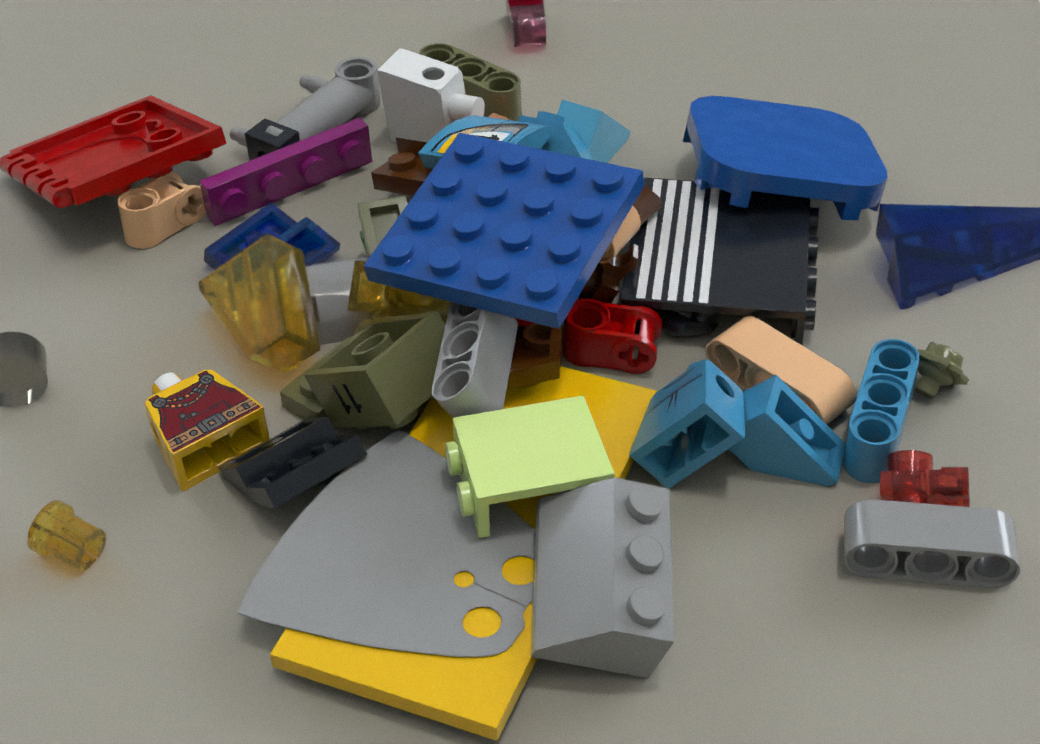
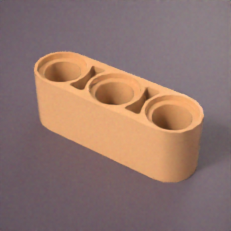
M745 316L710 341L706 346L707 360L716 365L742 391L777 375L826 425L856 401V388L844 371L753 316Z

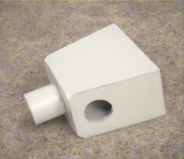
M399 48L377 70L391 142L396 143V138L428 142L440 130L458 119L471 115H484V100L481 97L465 94L463 75L456 66Z

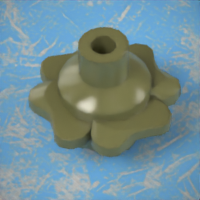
M930 342L925 350H917L920 359L918 373L921 375L915 387L918 393L933 399L940 386L952 384L967 385L969 379L963 374L961 369L963 357L959 353H955L952 348Z

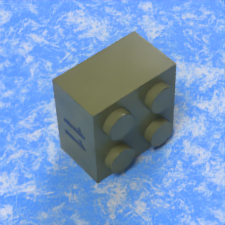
M438 311L374 319L304 375L334 428L358 427L359 430H366L371 427L389 426L390 429H397L414 420L418 415L416 409L427 399L434 398L432 396V384L445 324Z

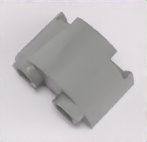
M369 257L301 267L313 346L342 342L350 335L353 337L360 322L368 319L372 314H379L375 287L365 288L367 285H373V282L368 281L364 269V264Z

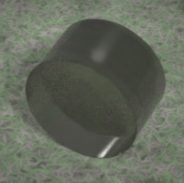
M0 333V406L17 407L31 404L44 394L48 384L47 353L45 347L38 339L26 333Z

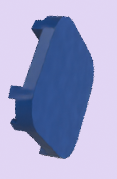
M706 96L691 102L683 142L692 143L698 162L694 182L700 190L711 187L731 193L729 205L748 208L751 193L756 191L833 201L841 220H858L862 209L868 208L878 212L888 178L887 169L869 135L857 122L835 112L818 108L727 96Z

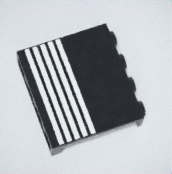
M644 178V184L661 198L662 207L640 225V229L630 239L629 249L633 244L639 246L638 264L634 270L624 276L621 305L644 306L659 310L793 319L791 338H795V341L802 345L804 330L814 331L816 300H807V297L815 298L817 268H808V266H816L818 237L809 236H817L819 208L810 207V198L752 191L748 208L729 205L731 193L711 187L700 190L692 180ZM640 320L636 322L634 333H640Z

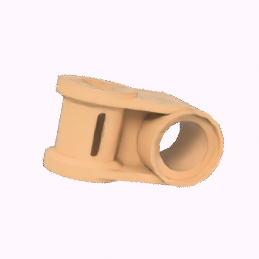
M173 171L163 177L150 179L122 193L117 199L125 242L137 249H147L159 245L164 239L188 225L198 222L206 212L201 187L198 185L188 186Z

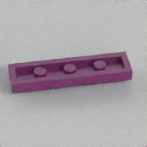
M359 117L200 180L207 218L214 226H218L373 162L368 125Z

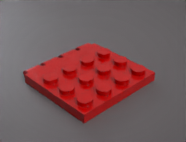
M150 95L9 150V154L0 158V170L57 208H65L72 204L76 206L102 195L115 196L131 189V183L146 177L150 179L163 177L173 171L172 166L184 161L195 162L206 159L213 154V149L227 143L221 126Z

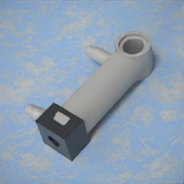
M351 57L342 60L335 66V77L330 81L316 76H301L299 80L300 86L313 94L276 122L264 118L250 130L237 126L233 127L229 133L230 138L237 141L238 144L247 147L249 161L347 123L354 116H362L376 111L381 104L376 63L365 57Z

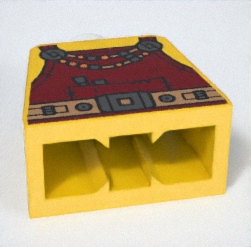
M203 370L184 380L176 373H165L156 379L152 386L153 395L148 397L144 403L154 440L177 486L182 492L219 473L220 466L270 439L263 406L213 370Z

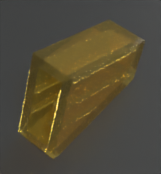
M266 234L198 282L200 292L248 359L286 373L298 367L301 362L321 350L302 250Z

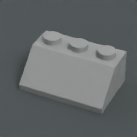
M613 477L540 498L536 505L531 657L649 678L674 643L670 489Z

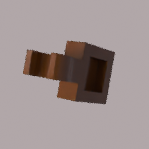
M633 244L628 252L617 254L610 262L598 263L581 291L579 300L592 299L611 304L620 292V281L627 273L634 270L638 264L639 246Z

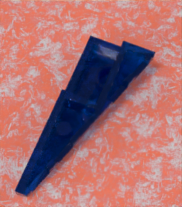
M880 204L875 235L889 263L887 281L900 309L913 307L918 297L932 292H936L939 296L951 293L954 284L975 277L980 282L1040 260V208Z

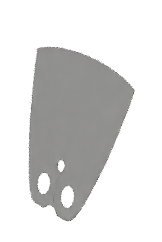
M398 429L366 451L368 455L347 466L303 510L259 568L237 614L277 626L375 648L450 657H486L497 655L511 647L524 629L523 612L533 601L534 580L525 585L512 584L504 579L501 569L508 559L515 556H525L534 560L535 530L505 502L489 505L490 536L478 538L472 515L463 517L460 511L456 487L457 483L461 482L460 475L450 476L446 458L416 438ZM466 571L473 574L475 580L468 587H459L454 583V576L459 572ZM477 607L491 608L500 615L501 626L491 636L474 637L463 628L464 616L470 610Z

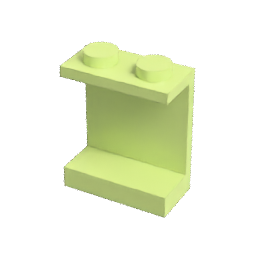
M584 395L454 417L453 441L445 442V456L450 476L460 475L461 482H458L456 485L461 514L463 517L472 515L478 538L490 536V504L572 490L615 477Z

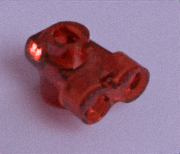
M918 450L892 452L887 456V471H880L881 500L970 507L968 467H941L939 470H934L933 455Z

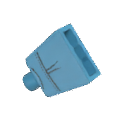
M703 359L690 364L683 374L664 386L651 398L629 456L666 488H671L745 438L744 393L738 385L710 360Z

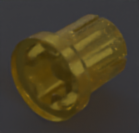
M54 500L39 511L27 535V545L30 550L41 556L51 554L81 571L89 569L97 561L96 558L85 553V551L99 558L106 544V533L102 529L76 516L72 506L61 500Z

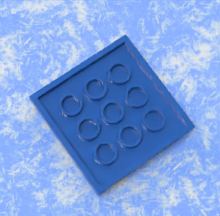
M459 133L364 264L367 279L371 282L559 329L644 188L643 170Z

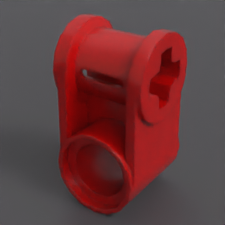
M592 299L577 300L564 320L563 355L567 361L580 367L615 369L632 374L647 372L655 366L657 360V348L654 343L662 332V319L658 313L644 306L610 304ZM638 320L641 321L639 334L634 333ZM634 346L639 347L636 359L632 358Z

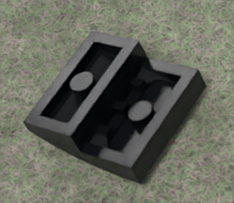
M328 416L308 417L220 466L219 470L222 476L243 495L260 505L275 509L368 454L358 435H337Z

